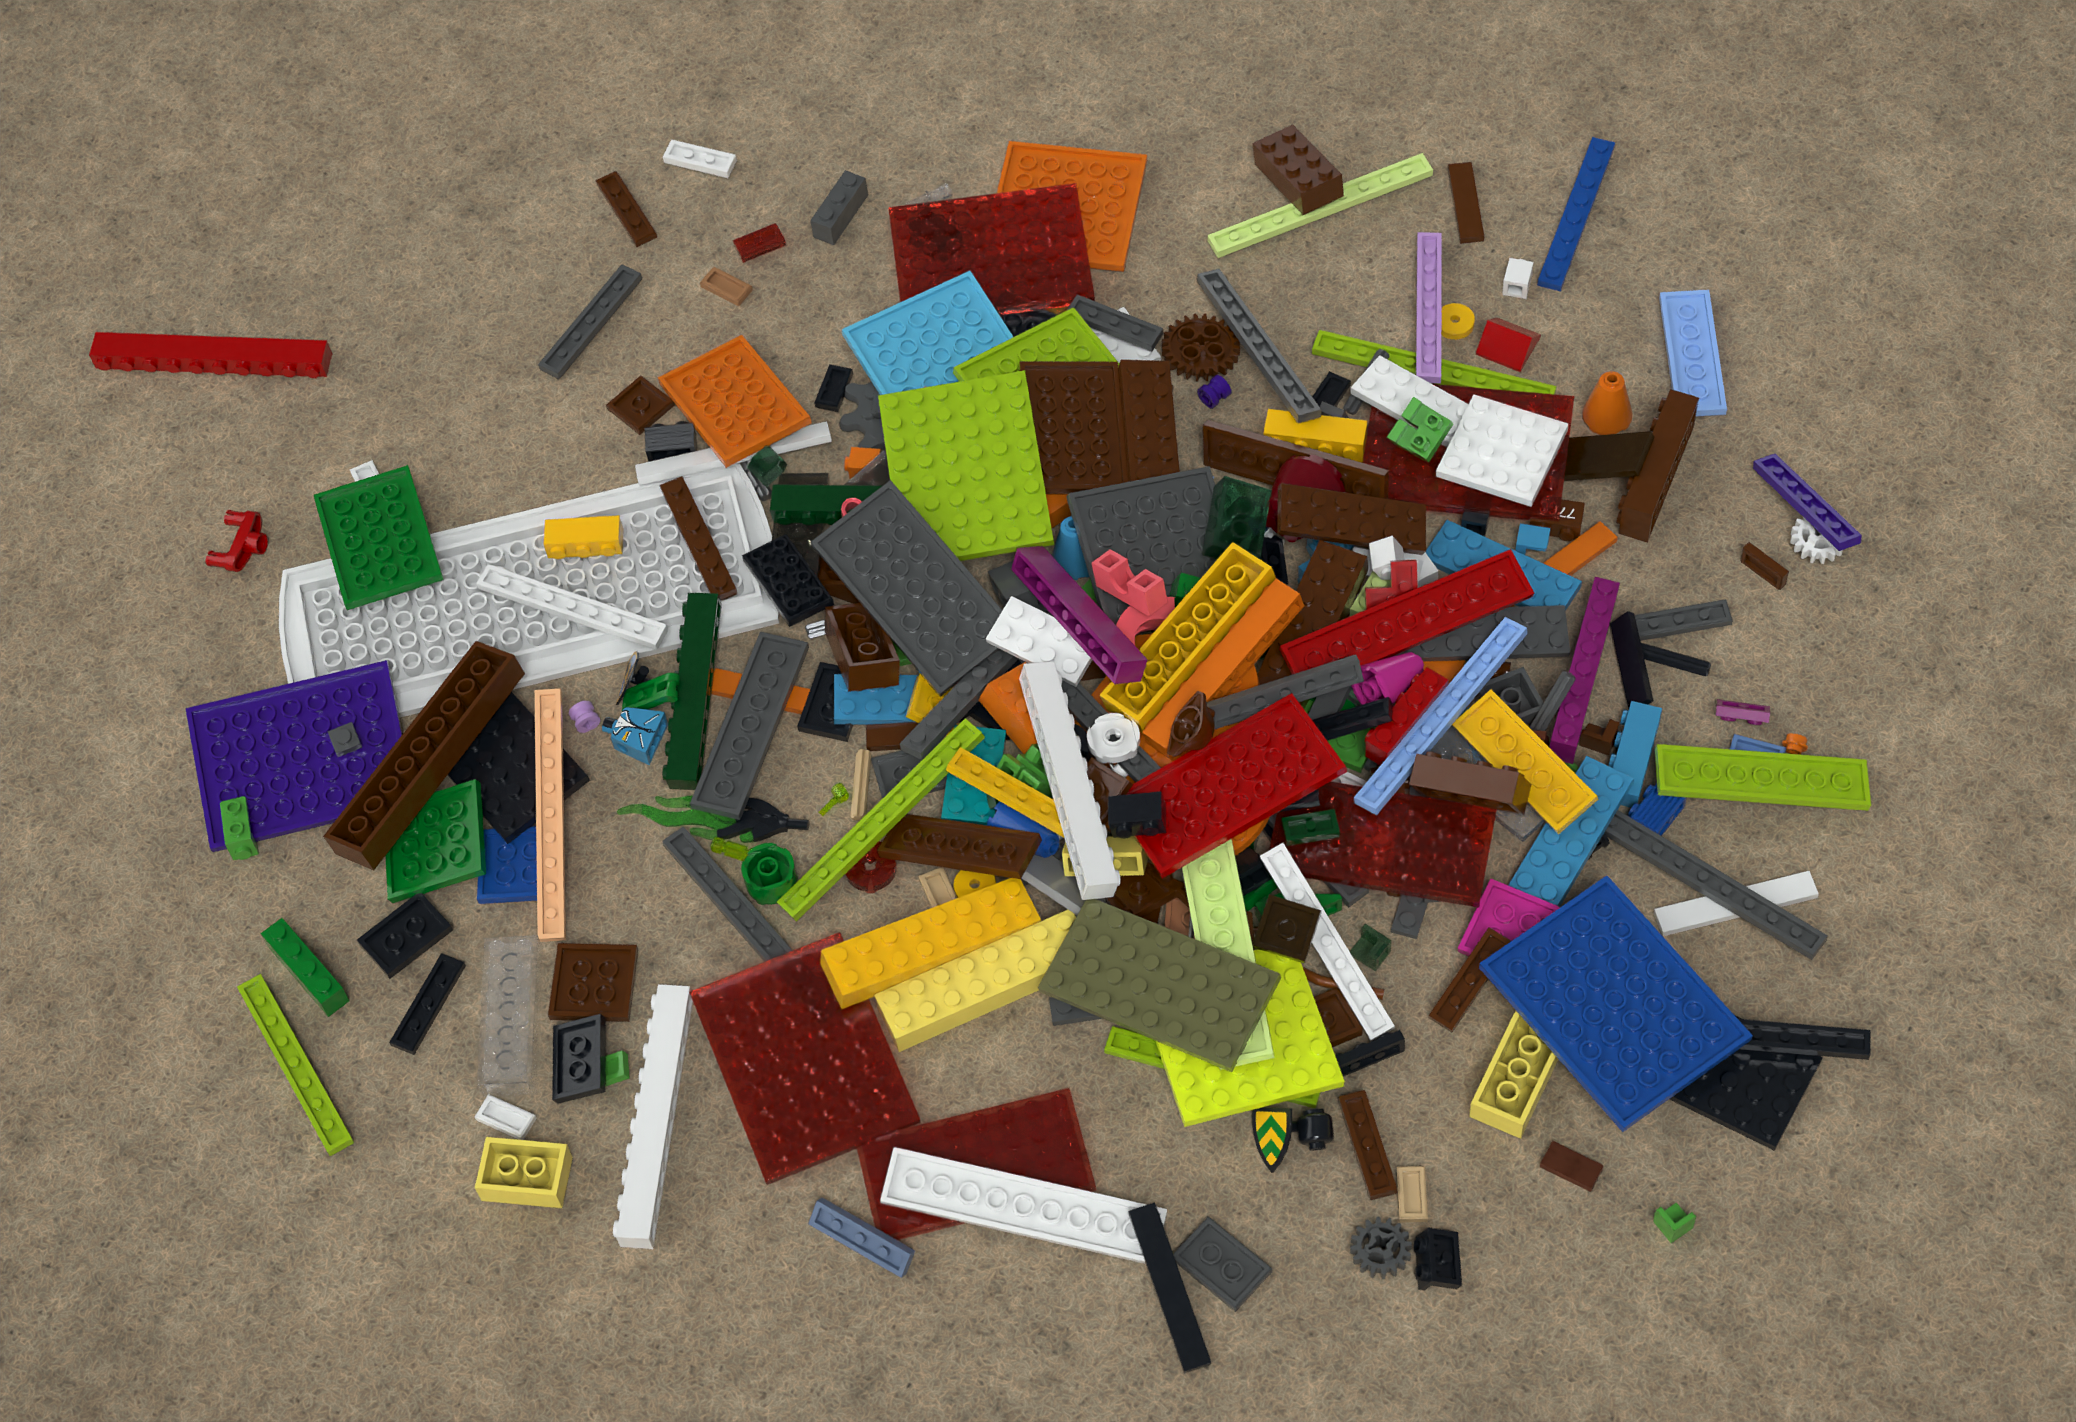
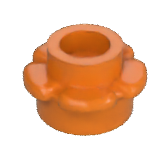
M1787 734L1786 739L1782 741V745L1786 747V752L1789 754L1801 755L1802 752H1806L1808 749L1806 745L1807 738L1799 734Z

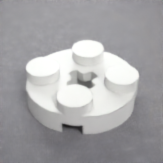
M1109 713L1102 715L1095 720V724L1091 729L1089 727L1087 731L1088 748L1096 757V760L1102 764L1119 763L1134 758L1140 745L1139 728L1136 722L1132 719L1130 721L1124 718L1122 714ZM1112 734H1115L1116 738H1120L1115 742L1109 741Z

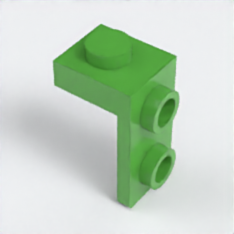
M243 796L222 801L220 808L225 845L233 861L238 859L245 860L251 856L258 855V845L251 833L246 798Z

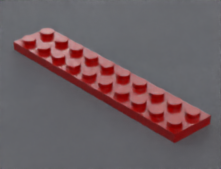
M1510 549L1283 644L1279 650L1292 675L1355 654L1359 659L1360 665H1364L1402 653L1533 597L1535 593Z

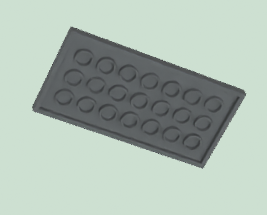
M891 480L811 541L812 547L939 696H942L975 667L980 666L1000 650L987 643L986 637L1003 610Z

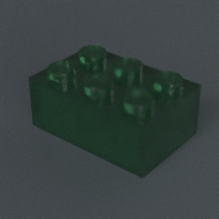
M1224 476L1213 489L1202 555L1218 559L1229 545L1234 542L1260 559L1272 490Z

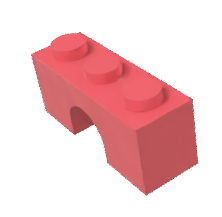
M1111 549L1092 562L1096 586L1142 613L1151 616L1168 603L1163 578L1147 569L1135 576L1130 570L1128 559Z

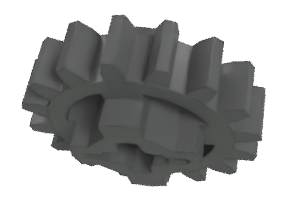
M1377 1217L1375 1224H1372L1367 1219L1365 1220V1229L1357 1226V1235H1352L1351 1237L1353 1245L1350 1246V1254L1355 1255L1353 1263L1354 1265L1361 1263V1273L1370 1270V1278H1374L1376 1273H1380L1383 1280L1388 1272L1395 1277L1397 1276V1267L1405 1270V1261H1410L1411 1259L1409 1251L1412 1250V1242L1407 1241L1409 1233L1408 1231L1401 1233L1402 1224L1400 1223L1392 1226L1391 1218H1388L1386 1223H1382L1380 1217ZM1368 1237L1369 1243L1365 1245L1364 1249H1362V1244L1364 1240ZM1400 1247V1252L1394 1259L1393 1252L1397 1251V1248Z

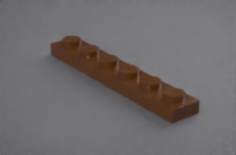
M683 476L659 485L709 593H718L720 600L738 594Z

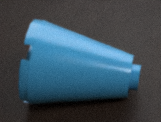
M1070 516L1061 523L1052 556L1074 580H1078V578H1088L1090 576L1073 518Z

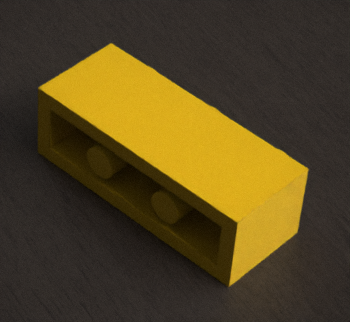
M620 516L545 520L544 548L547 557L563 559L564 557L586 558L589 556L623 554L624 529Z

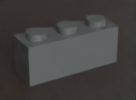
M847 170L844 171L810 220L814 238L835 245L868 197L865 177Z

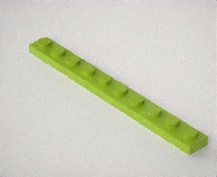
M1323 330L1318 331L1312 347L1313 355L1367 367L1376 351L1382 349L1389 354V361L1416 375L1415 352ZM1441 359V383H1434L1550 411L1557 387Z
M965 718L777 901L779 906L797 922L949 773L946 771L947 765L958 749L961 747L971 752L985 738L983 733Z

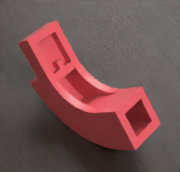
M1167 597L1168 603L1151 616L1129 606L1121 614L1116 626L1135 645L1136 635L1144 631H1156L1175 609L1174 597Z

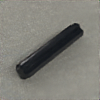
M1641 643L1645 660L1702 676H1708L1711 668L1709 661Z

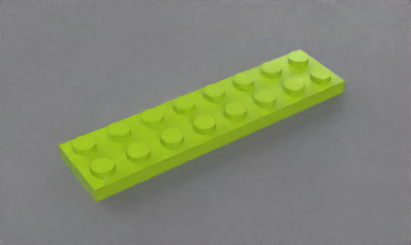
M1657 744L1655 747L1657 792L1661 796L1868 811L1871 807L1867 759Z

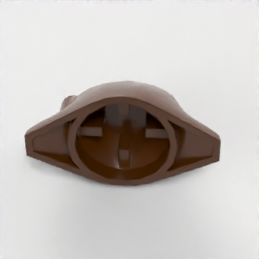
M1197 691L1177 714L1171 728L1167 754L1176 757L1188 750H1200L1212 739L1215 730L1213 719L1215 711L1207 707L1206 695Z

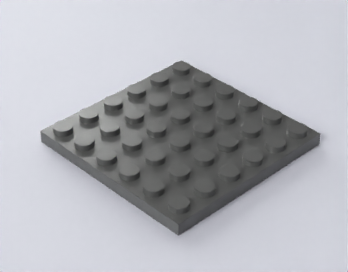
M1210 466L1069 493L1066 497L1097 604L1115 625L1121 614L1130 605L1096 586L1092 562L1111 549L1127 558L1130 570L1135 576L1147 569L1163 578L1166 595L1169 597L1172 582L1181 572L1202 578L1232 543Z

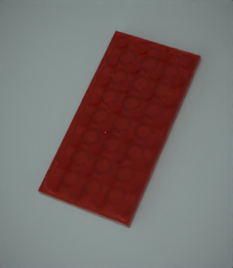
M1329 782L1318 788L1320 806L1277 812L1269 850L1284 843L1304 878L1477 908L1480 906L1497 809L1396 792L1381 811L1375 815L1354 802V797L1362 788L1361 786ZM1335 809L1340 837L1291 846L1286 845L1282 827L1283 817Z
M1070 1088L855 1141L875 1228L896 1240L965 1224V1222L890 1206L880 1202L894 1147L1089 1192L1096 1191Z

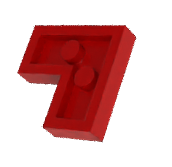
M1417 560L1390 561L1391 586L1366 587V610L1417 589Z

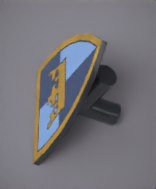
M637 651L633 653L628 661L616 705H619L629 683L638 685L651 680L646 677L649 673V669L646 666H641L637 673H634L639 661V652Z

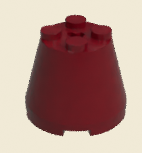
M1313 454L1309 457L1291 456L1280 467L1264 508V524L1277 533L1278 486L1281 483L1348 493L1345 491L1344 485L1340 480L1342 477L1341 473L1331 463ZM1280 535L1291 543L1301 539L1300 537Z

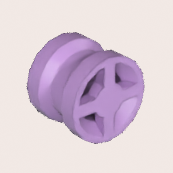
M590 701L576 703L569 710V716L571 720L575 721V727L580 733H586L600 724V718L594 712V706Z

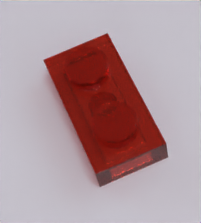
M774 223L734 239L733 245L744 263L786 246V242L777 224Z

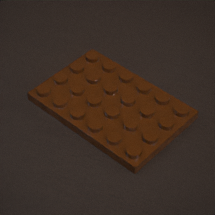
M1020 361L1019 371L1025 370L1046 494H1069L1128 482L1118 362Z

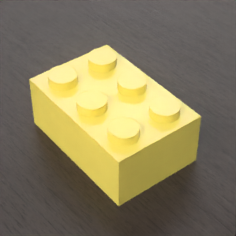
M486 1137L475 1189L481 1201L562 1208L573 1157L567 1144Z

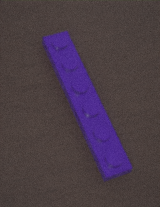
M1774 453L1754 460L1753 469L1838 551L1861 543L1862 535L1779 456Z

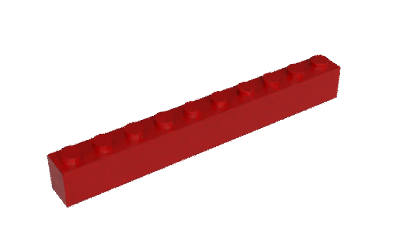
M95 332L89 356L95 368L104 371L121 369L124 371L145 370L147 372H192L194 374L215 373L218 375L229 373L242 376L256 374L266 377L283 375L286 377L307 376L309 378L327 377L332 352L327 340Z

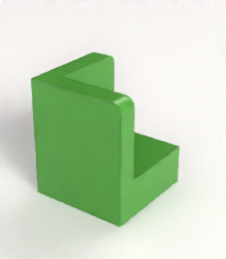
M1675 1203L1665 1211L1662 1207H1659L1655 1211L1653 1222L1669 1242L1672 1243L1694 1228L1696 1215L1693 1212L1686 1215L1680 1206Z

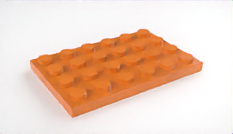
M743 335L658 377L661 387L688 421L693 423L696 431L726 468L812 423L809 414Z

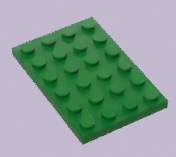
M408 465L313 495L346 610L444 580Z

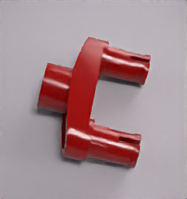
M226 511L227 515L224 516L225 525L240 527L229 552L208 551L207 554L210 556L206 555L205 558L207 566L222 567L227 571L239 572L247 564L252 554L262 555L265 553L268 546V538L265 533H261L262 518L260 513L256 511Z

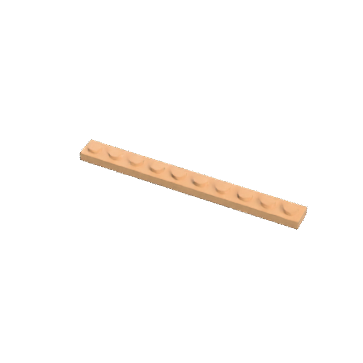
M561 688L535 690L537 925L539 942L566 940L562 691Z

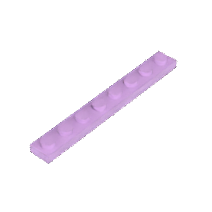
M1417 232L1416 376L1429 383H1441L1442 233Z

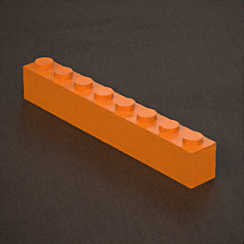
M1277 578L1271 585H1267L1257 601L1248 606L1244 616L1238 623H1234L1230 627L1224 639L1215 644L1211 654L1197 665L1191 677L1181 683L1178 692L1171 700H1167L1163 704L1158 715L1148 721L1142 732L1147 743L1172 760L1174 756L1167 754L1171 728L1180 710L1197 691L1206 695L1207 702L1227 696L1304 607L1300 593Z

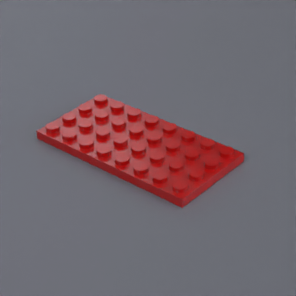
M1291 693L1212 738L1204 748L1191 750L1134 783L1126 795L1161 791L1166 803V833H1159L1154 836L1138 835L1134 836V838L1163 879L1347 772V768Z

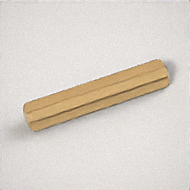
M859 749L856 753L850 815L853 820L858 821L866 815L871 752L864 749Z

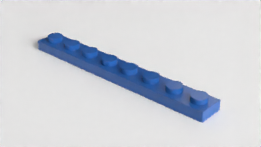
M1592 137L1538 278L1537 286L1561 292L1615 149V142Z

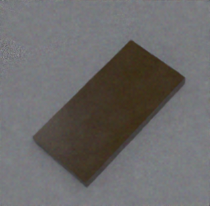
M1651 431L1565 438L1549 477L1553 482L1639 476L1655 436Z

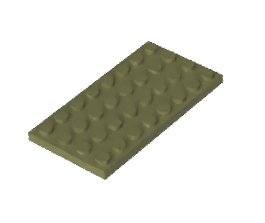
M1089 899L1084 902L1038 989L1041 993L1229 1072H1233L1239 1056L1242 1055L1251 1034L1254 1032L1281 980V975L1273 970L1097 899Z

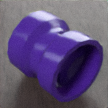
M1216 375L1210 380L1208 385L1201 386L1197 390V394L1202 403L1208 408L1213 409L1219 404L1220 399H1226L1230 396L1232 390L1222 376Z

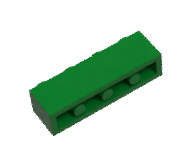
M280 918L260 933L268 948L327 1017H330L350 1001L343 987L283 918Z

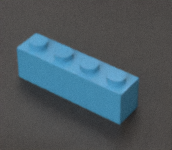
M1631 701L1629 711H1623L1620 725H1623L1624 729L1623 732H1617L1614 747H1618L1617 754H1611L1609 767L1634 778V784L1623 800L1622 806L1632 808L1635 803L1639 802L1661 719L1662 708Z

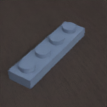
M823 1197L817 1200L808 1223L809 1225L902 1278L907 1274L915 1250Z

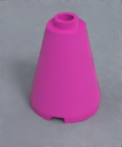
M1407 652L1360 665L1364 681L1352 685L1355 696L1362 705L1386 697L1390 698L1393 705L1399 694L1405 692L1410 687L1414 676L1424 671L1423 660L1419 655Z

